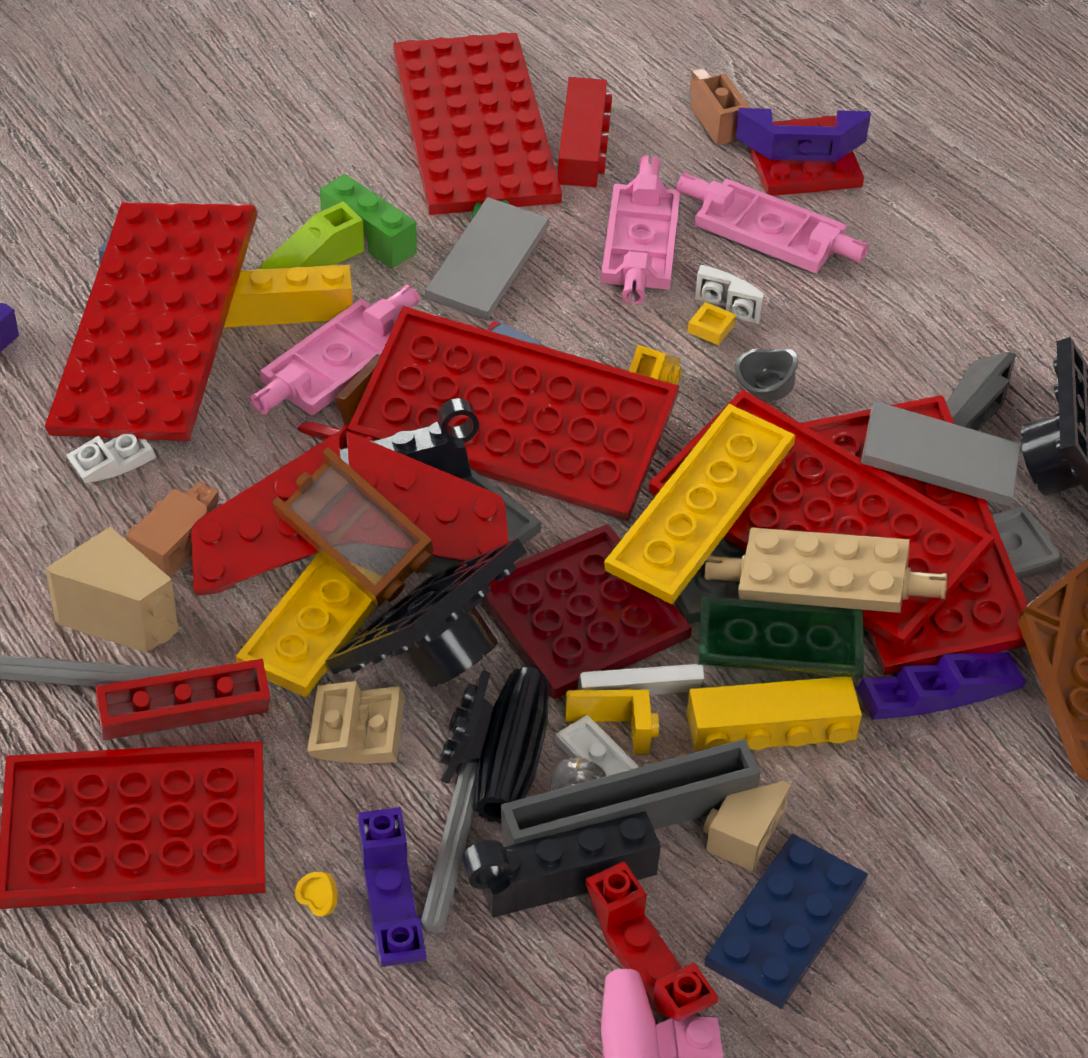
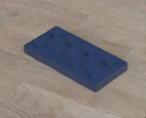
M792 833L706 955L704 966L778 1008L783 1009L865 886L868 873Z

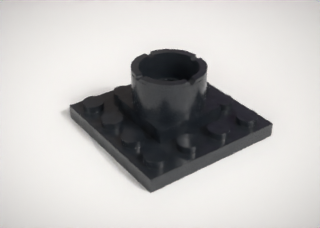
M1070 336L1056 341L1057 357L1053 358V367L1058 377V384L1054 385V393L1059 403V410L1055 411V415L1022 425L1020 433L1023 437L1020 440L1026 467L1034 484H1038V490L1044 496L1082 485L1088 497V364Z
M517 538L429 576L325 660L326 664L333 674L346 669H350L354 673L370 662L375 665L389 655L393 657L407 652L430 687H436L438 684L441 685L452 680L483 659V655L491 652L497 645V639L475 606L487 597L486 594L491 591L489 583L494 579L499 581L517 569L514 562L527 551Z

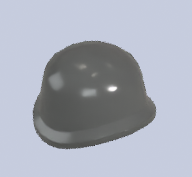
M789 348L753 349L741 355L736 361V377L741 386L753 396L762 401H776L792 391L795 385L798 357Z

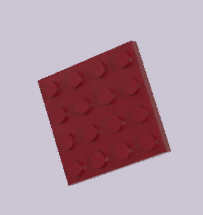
M609 524L516 562L517 569L499 581L494 579L489 583L491 591L481 601L529 667L538 669L545 675V679H548L549 694L553 699L565 695L567 691L578 689V681L582 672L620 670L691 638L692 627L673 604L605 571L604 561L621 541Z

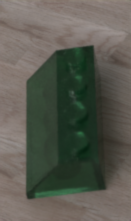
M701 597L696 659L698 665L863 678V610Z

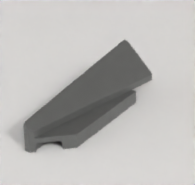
M1009 351L978 359L970 365L946 402L954 424L978 431L1003 406L1016 354Z

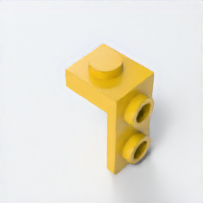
M637 344L629 371L678 385L682 374V366H679L681 358Z
M582 689L566 692V722H576L585 715H588L594 722L630 721L633 755L650 754L651 738H658L659 716L658 713H651L649 689Z

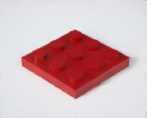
M836 116L773 121V125L835 127ZM748 146L765 193L768 195L778 196L863 187L864 175L853 151L838 161L770 160Z

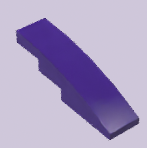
M1009 652L943 654L937 665L903 666L897 677L862 678L856 690L872 720L944 711L984 701L1023 688L1026 681Z

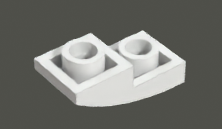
M701 265L697 273L695 300L725 306L726 311L736 314V319L759 324L764 293L732 274Z
M122 434L105 444L97 436L66 455L84 483L96 482L121 475L156 458L147 440L136 439L133 434Z

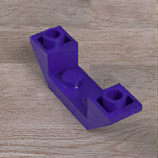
M738 108L736 138L770 160L838 161L866 142L871 113L870 111L837 110L835 127L773 125L772 109Z
M401 807L359 812L358 824L364 878L375 949L381 967L426 961L420 917L417 918L407 863V840Z

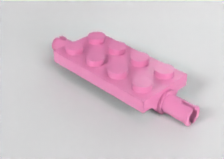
M645 155L640 159L639 174L628 185L614 184L601 283L624 285L622 299L628 304H631L632 295H635L634 304H641L645 298V287L670 290L680 192L675 189H667L659 178L661 161L656 156H652L651 164H648L649 155Z
M685 172L678 181L676 190L680 194L682 193L702 201L703 206L695 215L694 226L802 269L817 273L829 256L834 253L856 261L859 264L862 263V260L867 255L869 243L845 235L847 225L727 178L723 183L714 180L710 183Z
M405 284L388 299L381 298L372 305L362 298L260 370V380L267 386L251 395L253 407L257 411L261 410V413L266 415L271 409L287 399L311 416H314L334 401L343 388L376 354L381 355L402 307L411 308L420 302L418 292L414 288L410 289V286Z

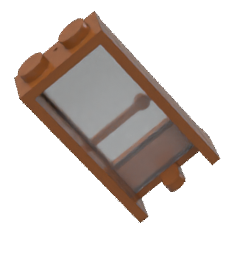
M327 447L322 452L325 463L312 476L307 472L301 474L295 483L297 491L285 503L276 497L272 504L277 516L288 523L379 607L385 600L388 602L393 601L404 589L405 584L403 582L413 572L418 574L423 571L433 558L431 555L433 552L432 539Z

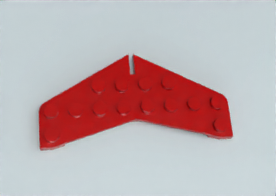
M346 431L349 466L432 539V556L464 562L509 542L505 503L497 493ZM339 432L194 523L191 531L193 582L196 596L226 591L234 588L238 582L319 553L288 523L276 515L272 501L278 497L285 503L297 491L295 483L298 477L304 472L312 476L325 463L322 452L327 447L341 458ZM350 491L313 529L328 541L329 535L336 533L365 502L353 491ZM371 508L340 538V544L338 545L367 544L409 552L414 547Z

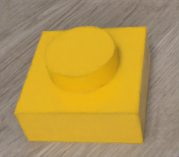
M705 302L688 322L687 333L719 346L735 326L736 314Z

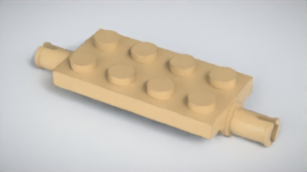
M751 528L746 554L742 558L710 555L707 558L708 562L705 564L706 580L740 582L738 588L740 600L900 613L902 600L909 599V596L945 599V592L947 590V573L911 572V568L908 567L910 539Z

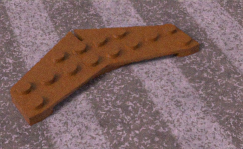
M1087 558L1028 604L1019 616L1021 618L1018 620L1020 630L1074 772L1086 782H1088Z

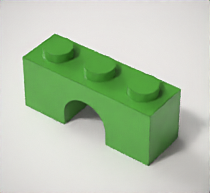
M346 174L320 188L321 211L344 201L363 219V230L368 241V253L393 269L417 253V228L414 219Z

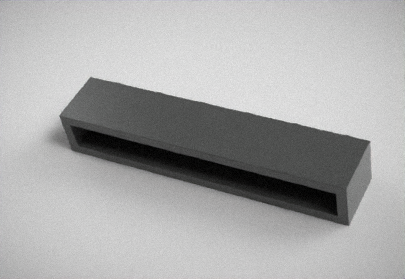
M743 739L501 804V834L505 845L510 846L644 811L647 812L655 830L709 815L713 808L719 810L727 795L759 787L761 772L746 740Z

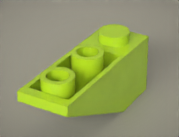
M344 201L316 213L267 258L258 269L336 265L364 252L363 219Z

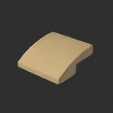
M357 681L317 685L307 750L309 756L323 760L349 763L397 762L405 700L401 687L361 691Z

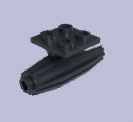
M527 666L521 669H514L509 674L494 706L484 699L490 672L482 670L475 685L467 684L460 703L462 708H455L448 726V730L452 731L451 739L446 740L439 758V762L445 764L441 781L449 784L459 763L478 762L475 809L476 812H479V816L486 818L489 822L494 821L501 824V804L526 798L535 779L547 730L548 679H545V675L534 667Z

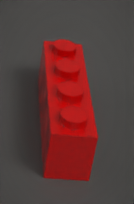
M568 78L558 158V180L560 185L597 187L598 174L605 175L608 134L606 133H609L613 93H606L607 80Z
M263 658L95 686L96 703L103 740L267 713L270 703V693Z

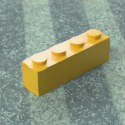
M350 264L241 271L224 328L330 321L353 304Z
M851 676L689 689L686 713L694 752L743 739L746 740L751 750H762L768 747L780 746L801 747L806 744L828 742L844 743L857 739L862 716Z

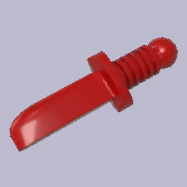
M304 422L297 428L301 433L322 439H327L339 432L341 449L347 445L346 431H348V424H345L341 429L315 422ZM348 431L369 441H375L371 436Z

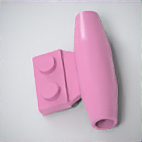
M617 969L605 977L601 1017L603 1058H723L718 1018L690 1016L680 1022L668 1019L656 1024L639 972L633 969Z

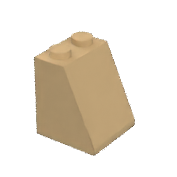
M108 527L45 568L55 621L62 626L146 653L159 644L166 643L179 631L172 579L112 527Z

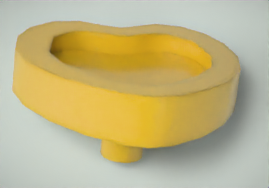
M312 872L302 877L295 888L296 901L300 904L308 905L315 916L327 917L335 910L338 902L337 884L332 874L328 872Z

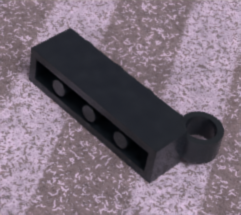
M460 398L451 399L440 407L437 414L438 422L433 423L431 426L413 431H401L391 437L372 442L463 479L472 476L464 442L471 440L477 434L479 420L473 405L469 401ZM465 415L469 417L460 426L453 427L448 425L449 421L455 416ZM342 449L341 459L349 465L348 449Z
M644 811L506 847L499 841H482L469 847L463 853L461 861L470 885L474 888L482 889L490 914L494 918L589 893L586 886L587 878L623 861L637 880L655 876L658 872L661 845L647 812Z

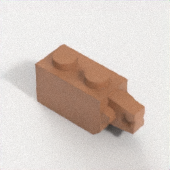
M704 68L693 70L691 72L692 80L690 81L691 109L717 146L739 141L736 138L738 108H750V106L726 73L711 77Z
M202 482L197 483L185 493L174 488L164 499L159 500L154 505L152 511L140 523H136L131 527L126 535V540L171 578L192 557V527L198 519L211 512L218 504V491Z

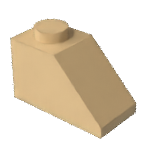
M781 781L727 795L720 809L713 808L706 819L703 832L708 834L706 852L754 871L787 808L791 784Z

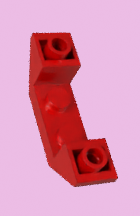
M624 861L586 879V886L607 944L624 969H633L640 973L653 1011L680 1022L718 1003L719 997L697 965L692 963L682 968L645 915L647 893Z

